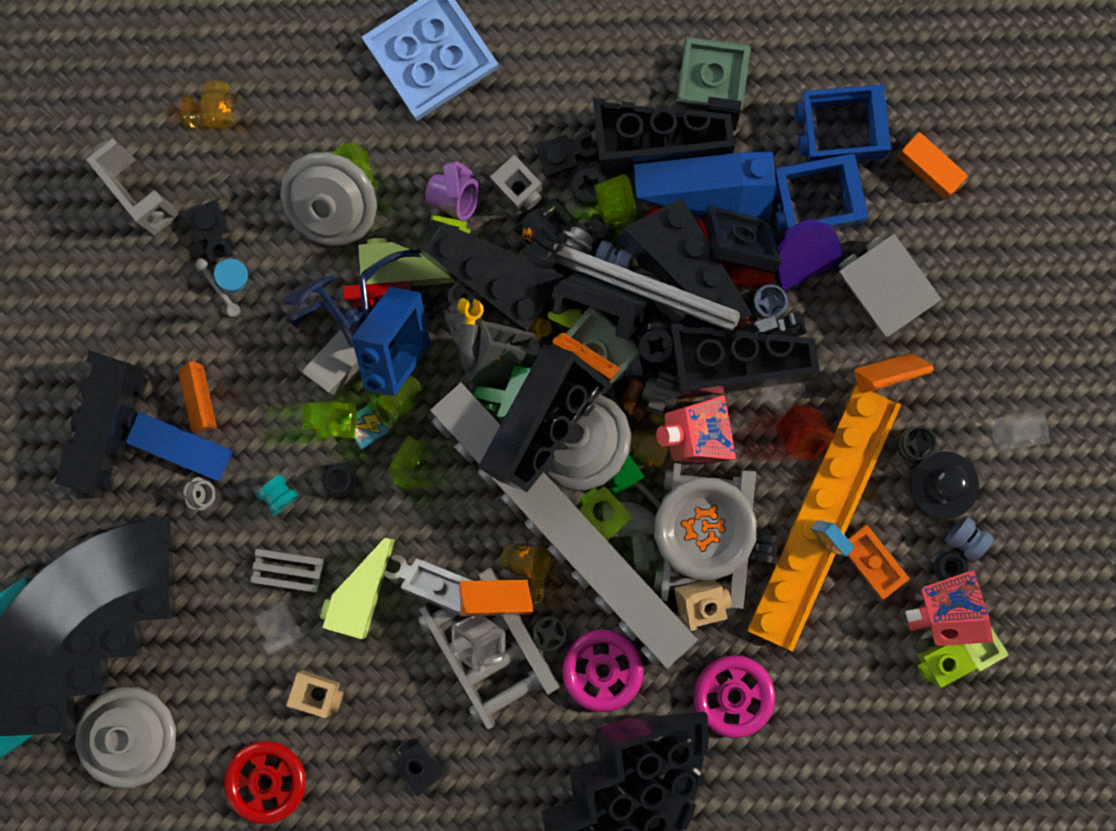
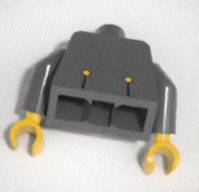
M461 298L458 302V311L465 316V324H461L460 363L468 377L466 387L473 395L478 385L506 391L514 365L532 368L544 344L541 339L551 332L552 325L549 320L540 316L537 317L529 328L530 332L483 320L478 325H475L476 320L484 312L483 305L474 299L473 307L468 312L469 301Z

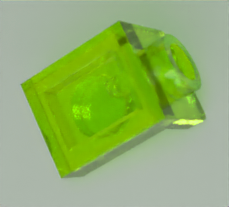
M625 174L594 185L599 204L596 206V210L606 225L622 223L628 217L638 214L630 180Z
M410 436L407 437L387 470L394 475L391 481L407 491L411 486L419 489L422 484L405 473L408 468L414 470L423 456V452L419 451L422 444Z

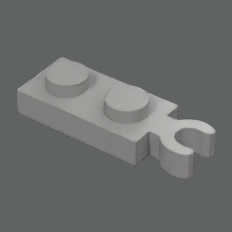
M393 555L391 559L401 567L396 573L384 571L383 574L391 583H403L400 588L405 593L460 615L459 581L472 580L418 558L415 559L412 566H409L402 556Z

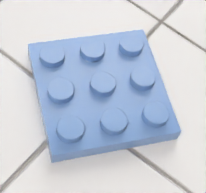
M418 0L362 36L363 42L416 121L499 68L497 61L456 0Z

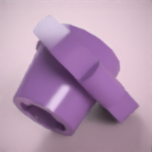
M458 161L445 164L444 175L435 174L428 182L425 192L426 203L449 214L452 218L466 221L480 207V189L476 174Z

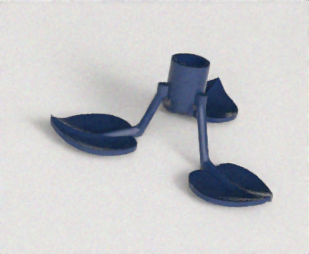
M415 250L398 251L383 257L364 270L359 276L363 309L360 313L357 307L342 314L333 301L339 298L337 294L329 296L323 288V285L336 280V275L314 280L303 288L289 293L281 299L283 304L301 307V304L311 292L319 293L322 298L295 311L286 319L287 323L292 324L298 329L301 322L315 309H327L338 322L350 348H353L351 338L371 313L366 289L367 280L384 265L403 257L422 258L420 253Z

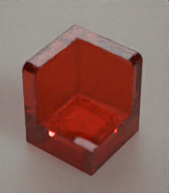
M795 403L776 425V430L790 455L814 461L835 438L819 410Z

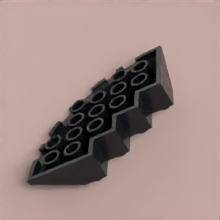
M170 516L121 525L88 538L45 566L23 587L0 618V736L63 733L75 729L74 696L103 694L109 691L108 658L131 657L142 654L141 621L175 618Z
M705 712L627 718L597 728L600 760L569 770L573 801L542 811L545 831L687 830L696 808V804L693 801L698 786H702L704 774L701 771L704 755H708V714Z

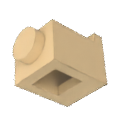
M705 580L675 588L679 620L690 631L697 630L698 626L727 619L726 609L732 607L731 597L728 590L723 588L716 580Z
M302 670L296 674L286 706L327 718L330 716L331 711H338L344 692L338 691L340 682ZM315 688L324 690L325 696L323 700H317L314 697Z

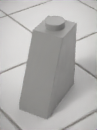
M341 330L302 371L338 399L343 396L360 374L354 347L350 348Z

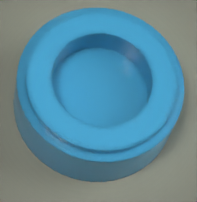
M236 259L222 260L215 267L214 283L224 293H238L246 286L248 279L247 268Z

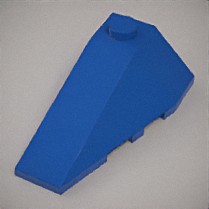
M773 152L734 153L633 165L635 199L665 207L682 198L690 212L695 214V217L704 219L703 215L708 205L770 220L776 187Z

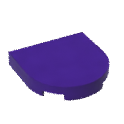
M806 220L792 226L784 233L786 237L777 248L782 261L776 271L779 286L786 290L843 262L838 235L829 224L816 222L815 220Z

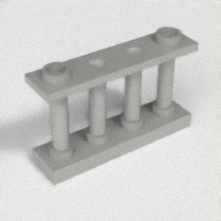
M674 463L672 464V470L665 471L664 490L671 492L678 484L697 478V476L680 475L681 464ZM742 470L739 471V477H733L732 480L721 479L737 487L750 501L753 509L755 471ZM663 558L662 572L656 571L654 592H660L659 598L663 601H668L669 590H675L677 587L705 580L670 576L671 566ZM748 560L733 574H730L729 579L724 578L723 582L717 581L723 588L728 590L732 602L731 608L743 609Z
M489 568L479 574L482 581L499 580L493 568ZM428 605L419 609L422 614L418 618L421 627L427 636L433 634L473 703L469 710L478 725L484 723L487 730L494 727L495 721L491 714L535 688L538 691L544 688L547 695L560 688V684L520 615H495L494 618L450 643L440 625L458 614L443 608L432 613ZM500 629H503V631L510 629L516 639L511 643L512 647L467 673L457 655ZM527 658L533 669L528 673L529 677L484 703L474 684L517 659L522 661Z

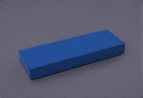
M141 412L138 413L126 440L127 444L216 481H221L233 453L231 449Z

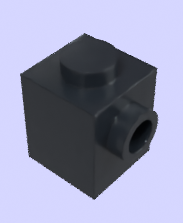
M422 738L415 744L409 739L395 751L398 758L395 759L392 766L417 797L445 775L447 771Z

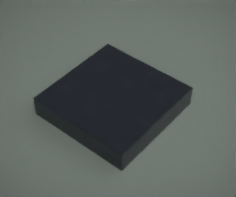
M708 205L703 217L714 258L773 272L778 270L782 261L769 220Z

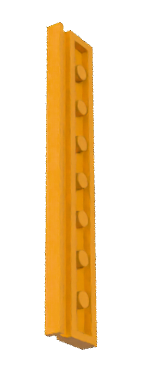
M858 385L854 386L780 552L778 565L775 564L746 631L793 652L836 553L829 551L812 532L810 527L817 520L834 523L845 534L901 404L892 402L888 398L872 391L860 393Z

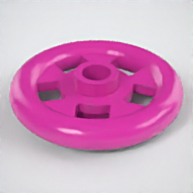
M595 630L577 638L567 650L562 664V677L567 692L575 702L591 711L610 712L624 707L636 696L643 681V662L638 649L627 637L610 630ZM608 644L609 654L594 655L593 645ZM625 654L630 668L620 671L615 657ZM579 657L589 660L586 665L585 674L576 672V664ZM601 664L609 667V673L605 677H600L596 673V668ZM620 679L625 688L614 696L608 687ZM588 681L595 687L600 688L596 697L587 694L583 690Z
M738 655L724 656L708 664L698 676L693 694L696 712L708 714V728L711 731L728 738H742L757 732L767 723L775 705V689L767 671L754 660ZM729 670L733 678L719 685L715 677L719 673ZM746 673L752 675L758 682L752 689H749L741 681V678ZM732 690H737L740 693L739 700L734 703L728 700V693ZM717 692V700L720 706L709 708L707 694ZM753 697L761 701L760 708L755 715L746 711ZM725 712L739 714L738 724L725 723Z

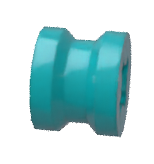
M280 474L261 487L255 496L259 501H265L269 506L268 512L275 516L292 504L299 494L295 490L289 489L286 485V478Z

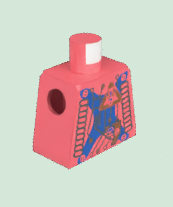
M725 395L699 401L667 412L664 416L666 426H660L657 429V442L662 447L669 446L671 458L674 461L714 464L736 459Z
M974 570L925 586L922 589L925 607L905 611L909 630L914 631L930 627L934 643L938 646L993 642L990 618Z

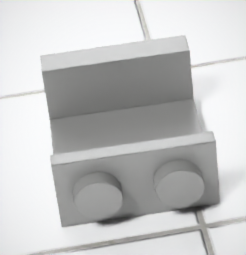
M112 138L109 141L101 142L92 150V155L86 160L138 224L155 236L180 216L173 205L155 190L138 204L135 202L116 176L136 160L116 140Z
M895 234L886 240L882 235L865 246L868 250L867 253L859 258L853 254L838 265L841 271L834 276L837 283L842 279L845 281L877 326L872 332L879 342L942 300Z

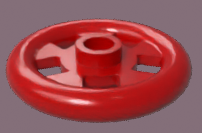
M258 741L240 749L229 762L224 777V791L232 809L243 819L257 824L276 823L291 815L301 803L306 787L305 771L299 758L286 746L272 741ZM268 755L275 756L281 760L278 769L271 765H265ZM250 760L256 765V768L247 777L240 770ZM262 776H268L271 779V786L269 788L261 785L260 779ZM282 776H292L291 791L281 790ZM245 786H248L250 793L255 797L249 803H246L239 793V790ZM276 797L278 807L265 810L263 800Z

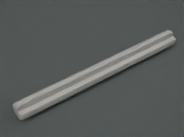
M564 246L563 250L555 255V263L719 327L731 331L738 325L740 313L734 309Z

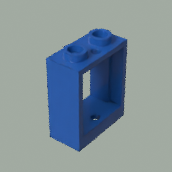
M884 84L804 91L799 103H795L796 123H801L802 135L798 136V149L800 156L805 155V163L855 153L856 161L885 158L891 150ZM865 103L870 146L816 151L812 108Z
M855 153L775 169L776 187L773 200L776 199L779 211L775 212V223L778 232L783 231L784 234L789 228L796 225L786 179L836 169L846 214L815 221L829 224L834 231L860 226L866 222L869 217Z
M389 287L351 338L364 390L395 397L430 347L431 342L420 292ZM394 338L395 343L389 350L388 345Z

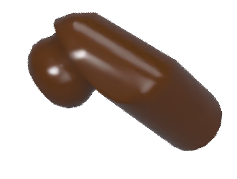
M632 375L620 398V405L628 420L633 419L636 423H643L649 411L647 407L641 405L639 397L647 382L641 377Z

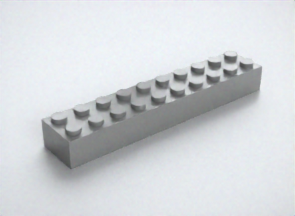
M460 382L430 410L436 416L431 422L447 439L453 435L459 441L454 447L470 464L474 460L480 464L500 424ZM481 469L478 471L479 475L492 488L499 485L503 489L505 494L501 498L514 513L521 509L529 519L525 522V525L537 538H540L543 534L552 543L548 550L561 564L566 559L576 569L571 575L584 589L590 585L599 594L594 599L608 615L615 611L622 619L618 625L632 641L638 637L645 644L641 650L656 667L662 663L668 669L698 641L544 472L530 490L525 492L497 481Z

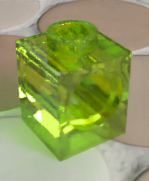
M605 486L600 491L592 488L579 500L583 504L579 511L607 541L633 517ZM605 501L612 506L613 515L608 521H599L595 518L593 508L598 502Z

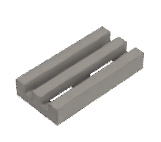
M262 549L255 550L256 558L255 562H253L252 569L254 570L250 580L251 583L319 592L324 559ZM268 557L314 564L315 571L263 564V559ZM261 571L313 578V584L261 577Z

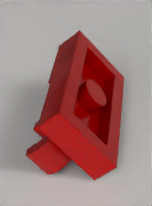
M411 281L366 284L369 308L374 307V302L380 301L389 287L414 291ZM360 285L343 286L344 300L348 304H353L354 308L362 309Z

